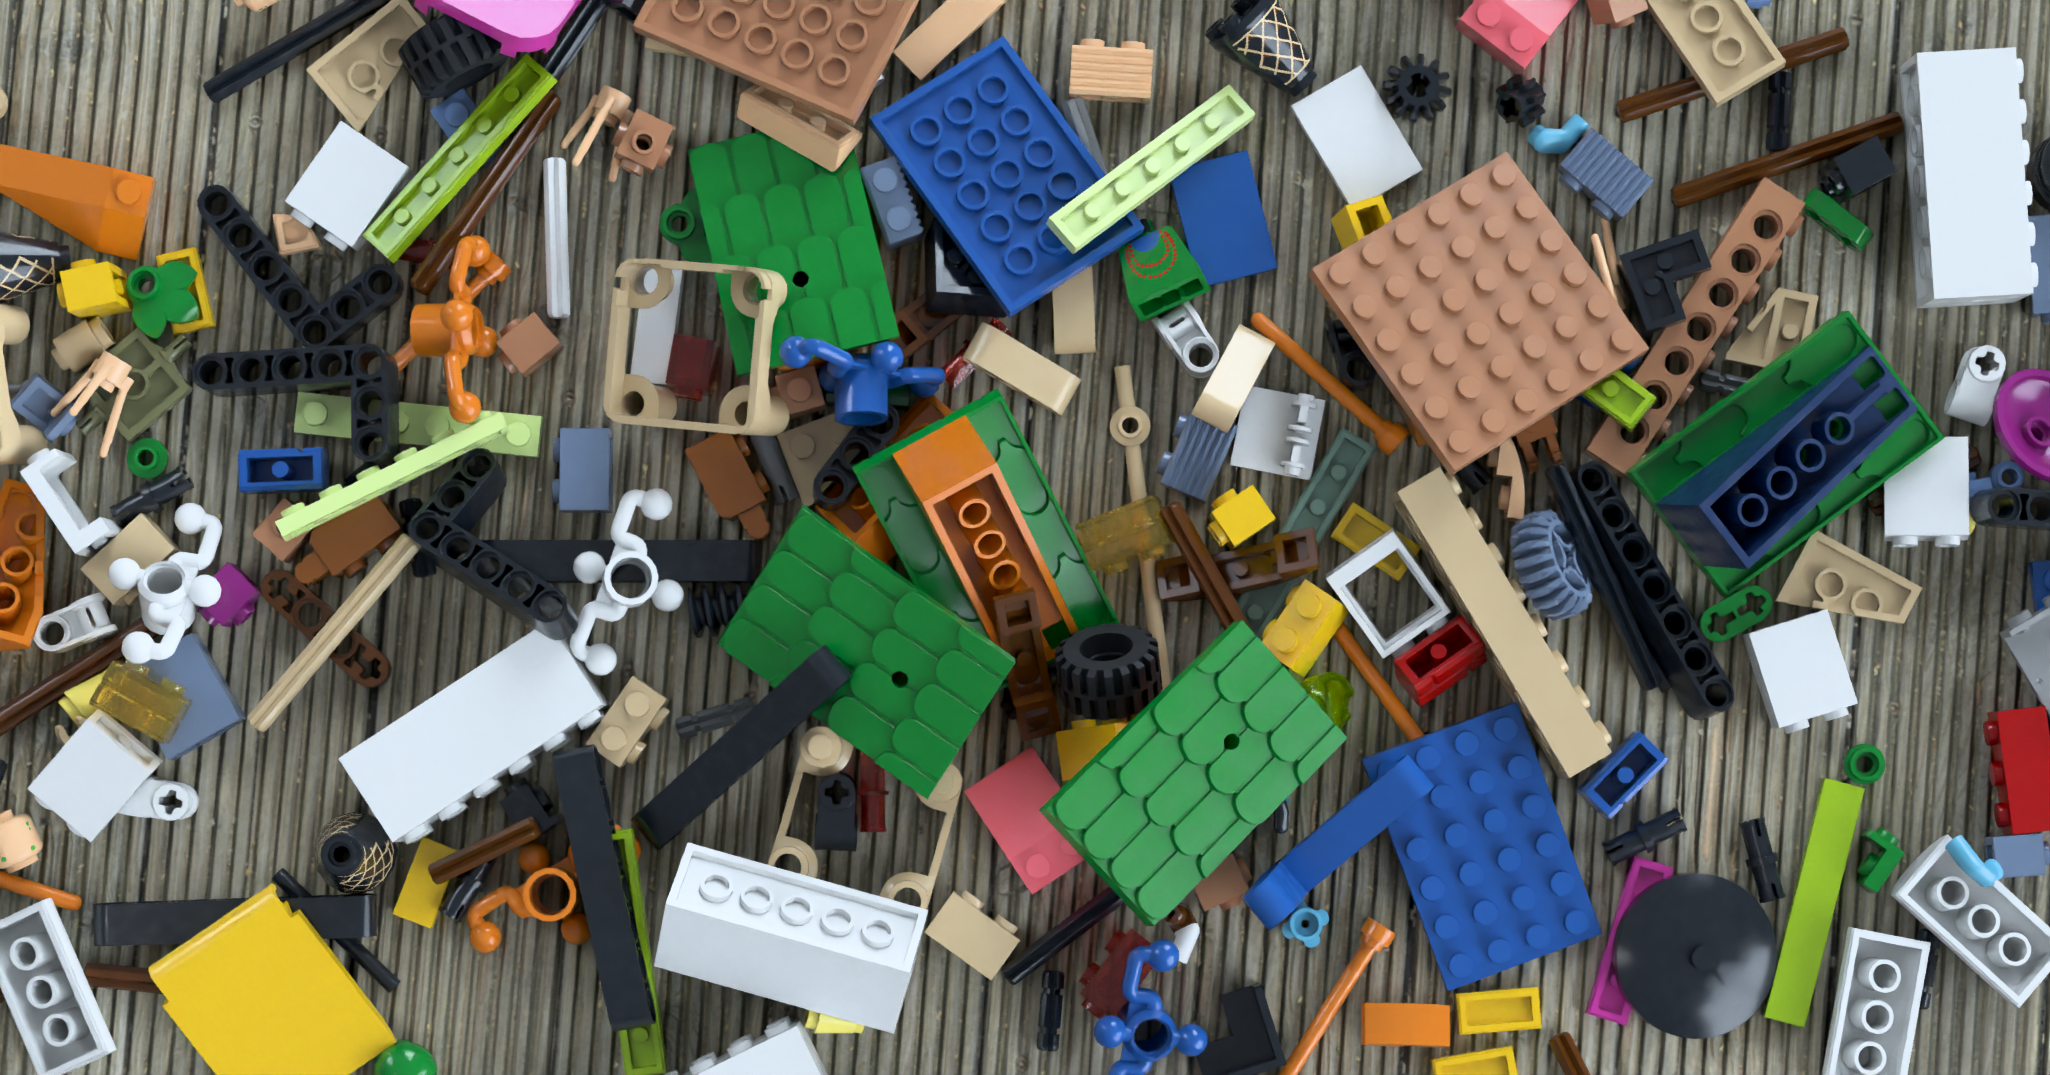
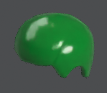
M399 1039L395 1044L374 1058L372 1075H437V1066L432 1054L425 1047L407 1039Z

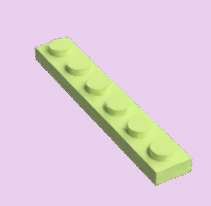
M1228 84L1051 215L1046 225L1072 254L1076 253L1250 123L1255 116V112Z
M298 392L294 433L351 439V397ZM373 399L368 406L369 415H374L381 409L382 400ZM399 402V444L429 447L433 445L431 439L446 430L453 429L457 433L470 427L469 423L465 424L454 420L450 415L449 407ZM490 411L492 415L498 413L495 411ZM501 412L508 425L509 433L479 447L495 454L539 458L543 417ZM375 438L373 441L382 442V438Z
M490 411L483 412L474 422L469 423L470 427L457 433L453 429L446 430L431 439L433 445L419 452L416 447L407 449L393 458L394 464L380 470L378 465L370 467L356 475L357 482L345 488L341 484H337L318 494L320 500L306 507L303 502L288 507L281 512L283 518L275 521L284 540L289 541L473 449L479 448L509 433L507 423L501 412L494 415Z

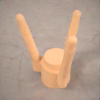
M606 85L602 86L598 96H592L588 107L560 143V147L566 149L591 117L594 118L572 160L573 166L577 167L580 164L602 124L615 127L616 122H619V126L623 122L629 125L634 115L633 112L628 110L632 101L629 96ZM614 146L611 161L610 182L616 181L621 162L614 158L618 148Z
M1602 218L1601 224L1608 265L1599 236L1593 234L1591 241L1602 279L1601 282L1621 310H1623L1627 306L1623 298L1625 294L1620 282L1610 222Z
M105 350L100 358L94 360L89 370L51 410V416L57 417L84 389L69 411L71 416H76L98 386L110 393L113 392L115 387L119 388L99 452V456L105 458L108 454L127 392L134 383V380L127 376L132 367Z

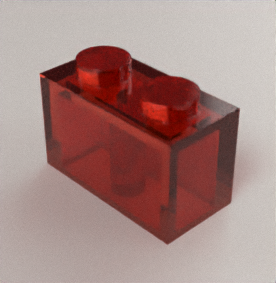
M674 334L665 383L674 391L675 395H678V399L701 402L702 396H713L721 351L715 340Z

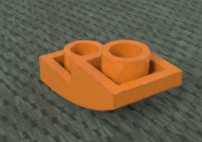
M1361 1003V1045L1450 1047V1005Z

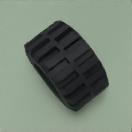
M447 14L436 18L413 33L398 51L403 64L421 97L424 99L441 98L452 95L462 88L466 89L495 72L509 58V56L500 53L502 44L500 41Z
M1120 623L1083 628L1082 631L1070 634L1069 638L1063 639L1059 644V648L1056 649L1055 660L1060 700H1062L1064 708L1070 709V713L1076 716L1083 715V718L1091 720L1127 718V716L1139 714L1163 690L1158 642L1149 631H1144L1140 627L1127 626Z

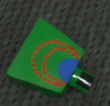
M1141 219L1140 222L1144 226L1143 233L1119 249L1128 300L1140 322L1211 291L1200 266L1171 226H1165L1155 230L1150 219Z

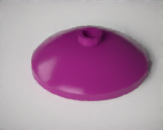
M2025 369L2010 376L1997 390L1993 401L1994 426L1999 440L2008 455L2031 475L2050 482V371L2044 369Z

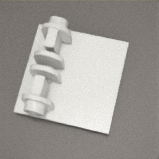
M1253 386L1240 410L1230 465L1310 480L1325 400L1314 398L1315 396L1299 393L1295 395Z

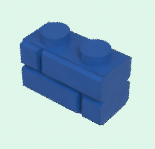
M322 447L303 448V450L298 448L239 450V489L242 493L251 495L322 492L330 487L329 452Z
M1633 731L1584 780L1576 791L1602 817L1611 819L1623 807L1622 803L1628 802L1669 760L1640 731Z

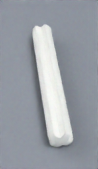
M551 157L543 161L547 314L550 318L562 319L570 315L567 176L564 158Z

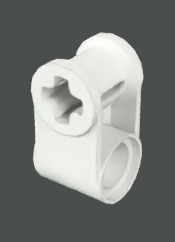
M1189 301L1180 304V306L1162 318L1155 317L1151 320L1163 342L1172 350L1190 376L1206 378L1213 374L1219 362V350ZM1204 348L1208 350L1212 355V361L1205 367L1193 365L1190 362L1189 355L1194 349Z
M1984 345L1970 348L1964 353L1955 380L1945 401L1944 414L1982 427L1987 424L1993 412L1994 397L2006 366L2005 357L2000 349ZM1985 357V362L1991 364L1990 370L1980 373L1981 367L1975 364L1976 358Z
M102 592L81 598L63 609L43 616L40 619L33 640L41 649L59 654L106 638L116 633L118 628L116 624H111L103 605L105 596ZM59 623L64 629V637L60 643L50 645L46 640V631L52 624Z
M150 775L117 813L167 821L181 820L191 817L196 812L199 806V797L196 790L188 784L159 779L157 776ZM176 795L177 799L182 800V807L175 808L174 804L169 803L170 796Z

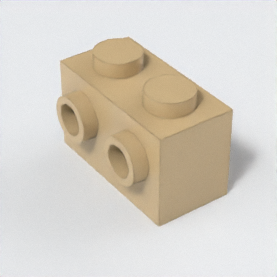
M632 676L590 736L586 745H596L599 754L618 767L624 768L628 762L634 765L647 746L642 741L651 728L657 731L668 717L670 710L666 706L671 700L638 677Z

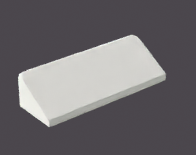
M654 269L649 270L644 277V287L647 292L651 293L655 290L658 283V275ZM672 270L674 287L666 299L654 307L639 309L630 374L643 376L653 385L671 386L685 271Z

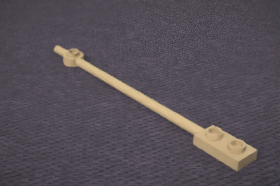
M1130 365L1114 367L1119 409L1110 420L1109 430L1113 440L1125 449L1147 627L1152 637L1156 638L1158 642L1162 687L1164 690L1171 683L1141 453V444L1147 439L1151 426L1148 415L1142 409L1135 406ZM1126 419H1133L1137 422L1138 429L1134 433H1126L1122 428V423Z

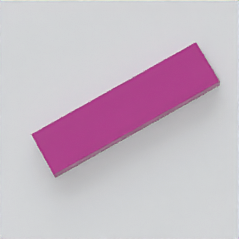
M1632 856L1585 1013L1627 1026L1631 1007L1620 992L1612 961L1616 929L1622 915L1634 898L1656 881L1672 876L1674 868Z

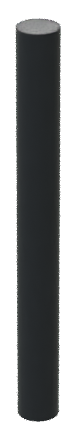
M284 868L279 870L271 879L288 896H296L297 898L311 896ZM356 938L333 939L388 993L401 982Z

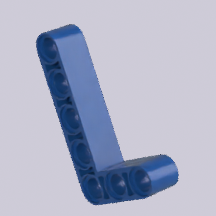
M1406 754L1266 870L1242 897V900L1264 926L1271 930L1296 909L1311 889L1424 797L1434 787L1433 783Z

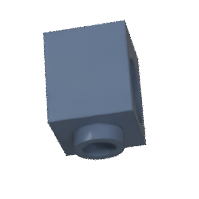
M2042 833L1984 837L1985 859H1994L2000 864L2003 869L2002 878L2046 875L2045 866L2050 865V847L2047 841H2043Z

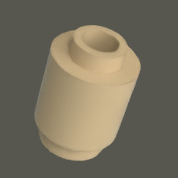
M96 316L90 321L87 318L53 339L56 348L51 350V354L63 371L70 368L77 374L91 365L96 358L99 359L104 350L109 352L108 348L116 343L106 325Z

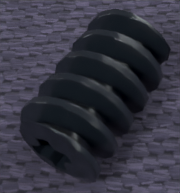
M739 583L734 584L731 596H727L723 585H718L715 597H711L707 587L702 586L699 597L694 598L690 587H688L689 619L696 638H702L706 626H708L712 637L719 636L722 625L725 628L727 627L746 596L743 594Z

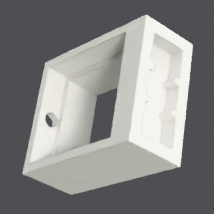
M1393 527L1326 574L1328 583L1383 659L1390 654L1394 658L1401 656L1415 645L1412 639L1425 630L1430 635L1449 621L1446 618V615L1451 612L1449 604ZM1396 550L1434 606L1385 639L1346 584Z

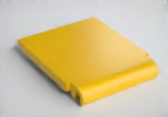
M272 883L148 967L152 980L167 998L162 1007L216 1075H349L397 1042L384 1018L302 911L298 909L292 913L288 901L282 903L275 892L276 886Z

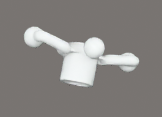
M653 488L648 491L634 489L629 490L623 495L611 526V538L616 545L608 565L605 564V560L601 555L592 551L581 553L574 561L573 570L578 580L587 584L602 580L596 600L587 603L582 608L578 617V627L575 633L572 634L569 645L573 656L585 662L587 669L595 675L609 674L617 664L616 652L610 645L606 643H596L592 646L586 645L595 618L610 622L618 621L624 617L628 608L640 606L649 598H652L656 608L666 612L676 610L683 602L684 592L680 584L671 579H664L658 582L656 566L647 557L646 543L637 535L627 532L636 506L641 507L643 514L651 520H661L670 514L673 506L672 498L667 491L661 488ZM622 565H635L645 574V588L637 597L625 598L619 595L612 586V575Z
M196 503L181 505L175 512L174 522L180 532L185 534H196L202 531V529L205 530L198 554L178 552L169 557L167 561L153 563L144 570L140 569L136 561L130 558H120L109 567L108 578L114 587L120 590H129L136 587V585L138 586L144 625L150 631L164 635L161 643L158 644L154 643L147 633L140 631L128 634L122 642L121 650L127 661L133 664H143L150 659L162 660L172 656L184 631L195 620V604L200 607H209L216 604L221 596L222 589L216 578L210 575L196 576L199 570L207 568L213 561L222 535V524L217 517L206 514L204 509Z

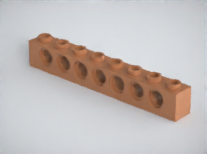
M1765 176L1757 182L1708 257L1712 266L1711 270L1698 274L1680 300L1686 321L1662 329L1630 377L1643 388H1653L1661 394L1662 404L1660 408H1650L1637 424L1640 431L1637 443L1626 442L1620 434L1621 424L1606 414L1582 450V454L1593 461L1601 463L1607 470L1621 479L1628 477L1625 472L1648 455L1644 451L1651 440L1654 438L1660 441L1671 425L1672 421L1667 416L1673 406L1676 404L1682 407L1692 393L1694 386L1689 384L1696 371L1704 373L1714 359L1716 352L1711 350L1718 337L1726 339L1739 319L1733 316L1741 302L1748 305L1756 295L1761 285L1755 281L1763 268L1770 271L1780 258L1783 251L1777 248L1785 235L1792 238L1804 221L1805 217L1799 213L1806 204L1805 202ZM1756 219L1766 220L1771 225L1772 235L1769 239H1763L1756 235L1754 231ZM1734 253H1742L1748 257L1750 269L1747 273L1738 272L1733 268L1731 258ZM1711 287H1721L1726 291L1728 303L1725 307H1718L1711 302L1709 298ZM1696 320L1705 326L1706 336L1703 341L1693 340L1688 335L1687 325L1689 321ZM1675 354L1683 360L1684 370L1681 375H1673L1667 371L1665 367L1667 355Z

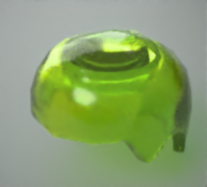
M1331 671L1309 676L1300 683L1307 694L1313 698L1339 729L1351 718V714L1347 709L1348 701L1355 693L1345 676Z

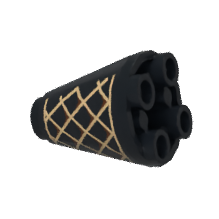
M1234 0L1230 5L1234 12L1225 20L1219 18L1204 33L1210 40L1209 44L1215 50L1283 92L1289 91L1293 97L1305 90L1317 76V73L1312 69L1313 63L1279 0Z
M0 232V303L61 283L60 271L71 269L69 245L58 246L56 241Z
M359 812L337 816L327 823L316 839L314 850L317 871L324 881L340 892L351 894L372 891L384 883L395 867L398 855L396 843L391 841L378 819L370 814ZM344 846L349 850L350 856L346 862H339L341 852L338 847Z

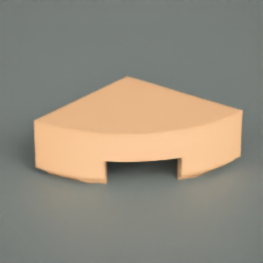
M273 214L278 250L282 256L322 249L319 238L312 228H308L290 215Z

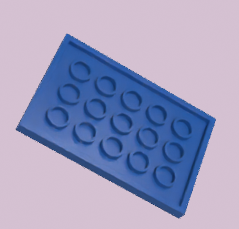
M1004 36L869 119V126L891 156L895 157L897 164L901 166V170L1009 318L1143 233L1144 226L1134 212L1131 211L1076 253L1072 254L1046 225L1051 215L1106 174Z
M1517 702L1506 704L1361 759L1370 784L1403 756L1408 754L1434 785L1424 797L1386 828L1447 991L1602 934Z

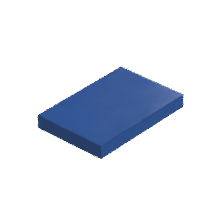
M1247 150L1195 163L1171 181L1188 251L1200 266L1209 286L1277 270L1278 267Z

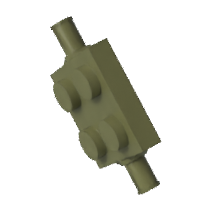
M137 327L109 351L110 354L132 367L127 376L134 380V383L127 392L116 427L128 442L132 443L194 390L179 373L175 362L189 348L193 347V344L188 341V338L183 333L167 347L162 348L154 344ZM89 368L75 380L78 382V380L89 370ZM98 386L92 394L90 401L94 408L76 422V426L80 428V431L85 436H88L104 420L106 422L109 421L119 388L115 387L113 392L110 393Z

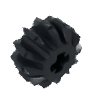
M1424 54L1417 55L1414 66L1407 56L1401 57L1400 66L1402 70L1391 65L1387 73L1394 80H1386L1382 83L1383 90L1394 92L1384 99V104L1386 106H1391L1395 103L1399 104L1394 113L1396 118H1400L1405 110L1409 111L1410 124L1417 122L1419 112H1421L1427 122L1432 121L1434 118L1432 108L1443 112L1446 104L1440 98L1450 97L1452 93L1451 88L1440 85L1449 79V73L1441 72L1437 75L1434 73L1440 63L1437 59H1434L1429 67L1423 66ZM1413 80L1417 81V86L1420 82L1425 85L1426 88L1421 95L1422 97H1416V92L1413 96L1408 92Z

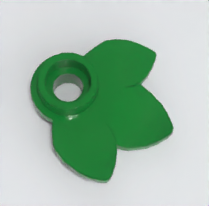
M696 188L688 191L681 204L671 205L663 211L659 220V228L667 241L679 245L683 257L688 262L712 263ZM677 218L687 220V228L682 232H677L672 227L674 220Z
M170 261L159 268L141 266L132 271L126 281V292L134 302L132 319L136 326L148 337L158 339L167 321L173 324H186L196 320L199 317L198 303L187 288L194 282L198 273L189 265L178 261ZM148 281L154 282L152 291L142 293L144 283Z

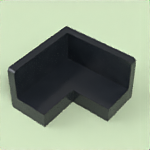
M934 217L924 239L926 312L1005 318L1007 315L938 219Z
M1698 229L1619 255L1618 270L1644 341L1653 338V334L1656 331L1686 321L1674 282L1711 270L1712 266Z
M1256 983L1221 994L1220 998L1232 1035L1207 1042L1205 1050L1196 1056L1202 1075H1256L1287 1065L1262 985Z

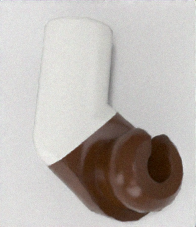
M1180 902L1164 919L1168 922L1176 936L1173 943L1179 950L1178 961L1187 964L1200 933V927L1191 909L1186 904Z

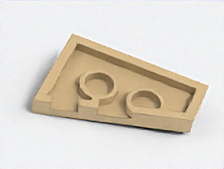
M392 0L306 69L358 133L361 132L403 66V62L398 54L399 49L413 33L426 25V23L407 0Z
M1817 531L1805 540L1773 602L1817 610L1827 609L1828 612L1904 624L1922 587Z

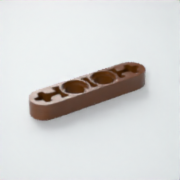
M279 569L270 571L261 582L260 589L266 602L310 641L336 612L307 585H304L303 582L299 583V580H296V576L289 571ZM287 578L289 583L286 588L296 597H299L301 590L306 594L305 597L294 604L291 613L286 610V607L293 604L289 599L281 595L274 598L272 595L275 591L272 582L275 579L284 581ZM313 603L320 607L322 619L316 626L307 627L300 619V612L304 606ZM353 627L349 632L353 640L351 649L344 654H337L333 651L329 658L362 686L380 687L391 676V663L378 648ZM362 645L367 648L366 651L360 654L369 662H375L377 659L381 662L378 666V670L381 673L378 679L372 676L365 679L363 675L366 669L358 661L354 660L352 667L347 664L348 660L358 654Z

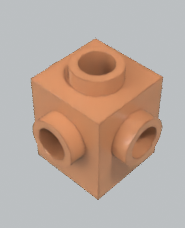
M637 108L629 125L623 122L620 123L611 142L612 145L618 147L614 158L621 161L619 167L640 177L643 172L651 175L655 166L663 169L673 149L672 146L666 143L674 126ZM636 142H645L648 146V149H639L636 145Z

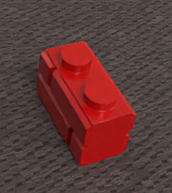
M1458 615L1393 660L1397 680L1420 708L1467 676L1469 670L1474 671L1487 662L1485 644L1461 615Z

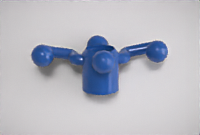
M790 336L781 344L779 351L782 362L790 368L804 367L811 360L812 355L828 361L820 369L818 379L824 390L834 393L835 421L848 426H873L886 422L888 420V389L908 384L910 391L919 398H929L939 389V385L946 378L944 370L937 367L919 366L897 370L902 365L904 356L898 344L892 341H881L872 349L871 354H850L820 339Z
M1161 939L1156 940L1150 946H1138L1127 957L1122 982V993L1127 1000L1119 1008L1117 1016H1103L1094 1027V1037L1101 1046L1113 1048L1123 1042L1120 1060L1110 1067L1108 1075H1145L1151 1069L1153 1061L1166 1057L1174 1047H1177L1178 1051L1190 1057L1199 1055L1206 1048L1207 1034L1202 1027L1195 1024H1186L1177 1030L1172 1018L1162 1004L1159 994L1154 990L1139 987L1143 962H1148L1154 970L1160 972L1170 971L1177 965L1179 950L1172 941ZM1152 1019L1162 1023L1160 1030L1155 1036L1147 1040L1134 1039L1135 1030L1140 1023Z

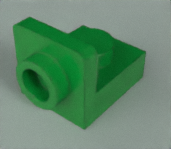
M1878 827L1876 832L1872 829H1864L1860 834L1863 839L1879 849L1877 854L1870 852L1857 870L1861 877L1856 884L1869 893H1877L1905 854V852L1896 847L1899 840L1881 827Z

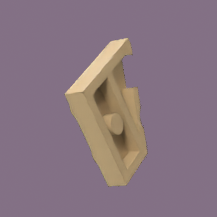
M1778 287L1726 351L1723 361L1759 369L1766 367L1782 353L1788 352L1811 334L1819 296Z
M835 413L777 435L801 501L808 508L812 507L815 503L813 499V482L816 475L854 427L837 423L835 421ZM849 450L844 455L845 460L850 464L858 457L862 450ZM835 481L824 482L820 487V492L823 493Z

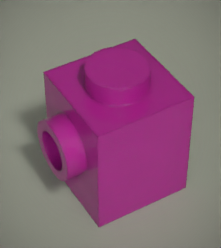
M227 562L213 576L217 579L222 589L219 600L216 604L209 607H199L197 609V612L213 627L218 623L225 627H231L234 623L237 626L242 625L254 613L255 608L252 605L262 595L261 589L236 564Z

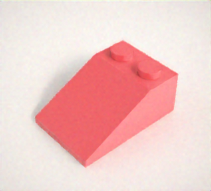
M1474 0L1455 28L1513 73L1521 75L1578 0Z
M1031 746L965 790L964 793L1033 895L1081 863L1084 858L1039 811L1061 788Z

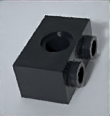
M1876 135L1832 159L1818 170L1821 176L1818 179V183L1823 193L1841 205L1880 184L1897 172Z

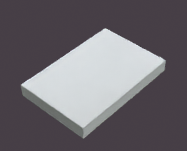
M1361 65L1290 107L1347 205L1384 194L1423 171V168Z

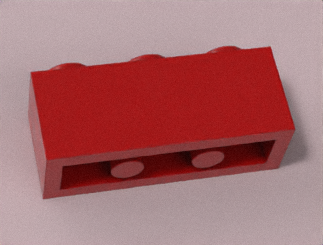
M2046 706L1987 712L1988 721L1983 723V733L1987 746H1992L1994 762L1989 763V778L1992 786H1997L1999 803L1994 804V816L1997 826L2003 828V835L2050 831V734Z

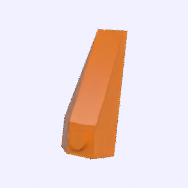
M0 144V193L78 239L96 252L138 261L156 186L154 177Z
M9 478L5 479L0 492V651L29 649L44 607L46 510L28 484Z

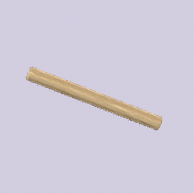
M400 535L247 716V721L255 729L264 732L271 726L419 551L409 535Z

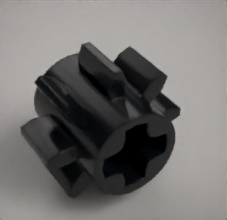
M1517 74L1506 80L1505 84L1495 90L1499 95L1495 108L1500 116L1506 120L1505 123L1507 124L1518 121L1521 128H1524L1546 112L1542 107L1546 93H1544L1535 78L1523 81L1521 75Z

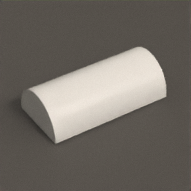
M1948 834L1944 835L1922 852L1906 869L1894 885L1891 896L2014 1008H2020L2050 972V927L1998 880L1994 881L1995 885L1982 887L1961 870L1945 849V846L1952 838Z
M44 899L1 919L0 988L37 1075H63L116 1051L117 1048L53 899Z
M1848 927L1821 1075L1908 1074L1930 942Z

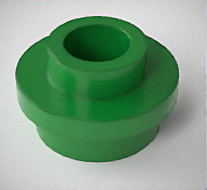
M152 438L137 440L131 445L127 453L129 469L133 474L143 479H153L160 476L166 470L169 462V455L165 446ZM145 451H151L154 457L150 465L144 466L140 461L141 454Z
M1855 745L1845 754L1843 760L1844 772L1854 783L1860 785L1872 784L1878 781L1884 773V756L1873 745ZM1862 756L1870 761V767L1866 772H1861L1857 768V760Z

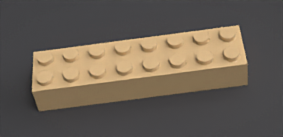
M1438 467L1401 489L1390 499L1417 544L1421 546L1423 554L1459 614L1485 644V654L1488 662L1512 702H1517L1524 722L1558 778H1571L1611 754L1612 751L1607 744L1612 742V738L1600 720L1595 722L1590 717L1586 708L1591 706L1582 688L1578 684L1576 686L1571 685L1566 677L1565 672L1569 670V667L1561 653L1557 649L1553 651L1549 649L1543 639L1548 633L1536 613L1529 615L1522 604L1526 596L1515 578L1508 580L1500 567L1505 563L1501 553L1493 542L1486 544L1479 532L1483 528L1480 518L1472 507L1464 508L1457 496L1462 493L1457 480L1453 475L1450 476L1448 472L1444 474L1442 469Z

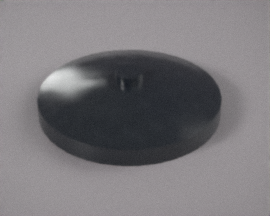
M1681 873L1656 881L1640 892L1630 903L1616 929L1612 961L1620 992L1631 1009L1641 1019L1654 1028L1674 1036L1704 1039L1734 1030L1746 1022L1759 1009L1766 999L1775 977L1777 945L1768 916L1758 901L1745 889L1730 880L1715 875Z

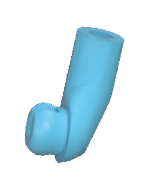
M1574 114L1561 129H1545L1542 125L1532 127L1528 133L1527 140L1530 145L1534 146V150L1539 153L1563 154L1589 128V125L1579 115Z
M1962 835L1955 837L1945 846V849L1961 870L1980 886L1995 885L1994 881L2002 878L2003 869L2000 864L1994 859H1988L1983 863Z

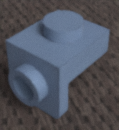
M37 372L10 401L11 408L43 431L44 438L51 443L58 435L61 437L66 436L77 422V417L71 416L69 413L75 403L74 400L57 417L51 416V410L65 394Z

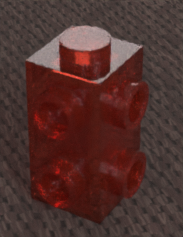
M1131 927L1126 933L1119 929L1104 947L1109 952V955L1099 966L1093 962L1079 979V982L1084 985L1080 990V994L1086 998L1081 1005L1098 1019H1101L1105 1014L1107 1016H1116L1127 1002L1122 993V982L1127 957L1134 948L1142 945H1151L1149 941ZM1143 962L1139 985L1153 969L1148 962Z

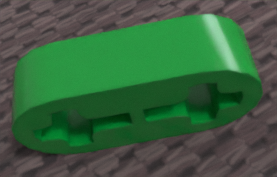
M1814 188L1803 200L1806 203L1802 209L1803 212L1848 248L1856 252H1862L1873 238L1874 234L1864 223L1822 191Z
M1751 585L1742 588L1706 608L1700 614L1697 626L1705 640L1709 642L1720 643L1729 640L1764 620L1772 610V598L1768 591L1760 586ZM1747 593L1752 598L1759 596L1762 599L1763 603L1758 605L1760 612L1758 615L1753 611L1739 615L1736 610L1747 603V598L1745 597ZM1712 613L1717 618L1729 613L1731 614L1733 620L1722 626L1724 634L1720 635L1718 631L1709 632L1707 626L1712 622L1710 618Z

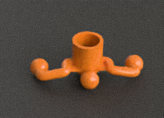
M477 235L463 237L456 247L449 276V289L454 295V299L447 303L417 304L412 310L410 319L411 343L418 357H444L450 415L457 422L465 424L474 422L479 417L482 408L477 395L464 391L461 370L466 367L470 355L482 358L492 356L498 349L496 342L499 340L494 329L484 326L482 313L472 304V294L465 283L468 267L484 265L491 255L488 241L482 236Z
M615 824L616 829H622L619 825ZM634 836L637 860H639L642 854V846L640 841ZM538 842L525 844L518 854V863L524 872L531 875L526 883L518 888L501 886L473 903L467 911L466 920L471 929L469 941L471 946L480 953L493 952L501 943L502 934L499 927L493 922L485 921L483 916L507 902L512 912L521 918L535 917L541 921L551 922L562 919L561 933L568 943L581 945L591 938L586 915L576 912L582 900L571 845L568 848L567 857L549 867L550 853L543 844ZM552 876L561 877L567 883L570 890V900L567 906L559 911L545 908L539 899V888L542 882Z

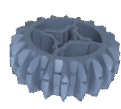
M1549 509L1530 513L1523 516V519L1516 521L1515 526L1511 528L1512 537L1509 543L1513 550L1510 556L1514 559V570L1518 573L1519 583L1525 589V596L1532 600L1533 607L1536 610L1539 609L1540 614L1544 617H1549L1552 621L1570 618L1580 614V611L1587 609L1588 604L1592 602L1594 586L1590 581V573L1563 516Z

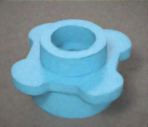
M1302 900L1291 913L1288 922L1282 925V933L1288 939L1295 937L1302 940L1306 947H1316L1320 943L1319 934L1322 931V927L1329 922V915L1323 909L1314 910L1307 907L1306 902ZM1303 920L1309 921L1307 928L1302 927L1301 923Z

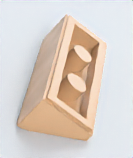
M754 84L740 95L737 117L740 120L829 171L834 172L840 167L862 138L863 133L845 122L760 85Z

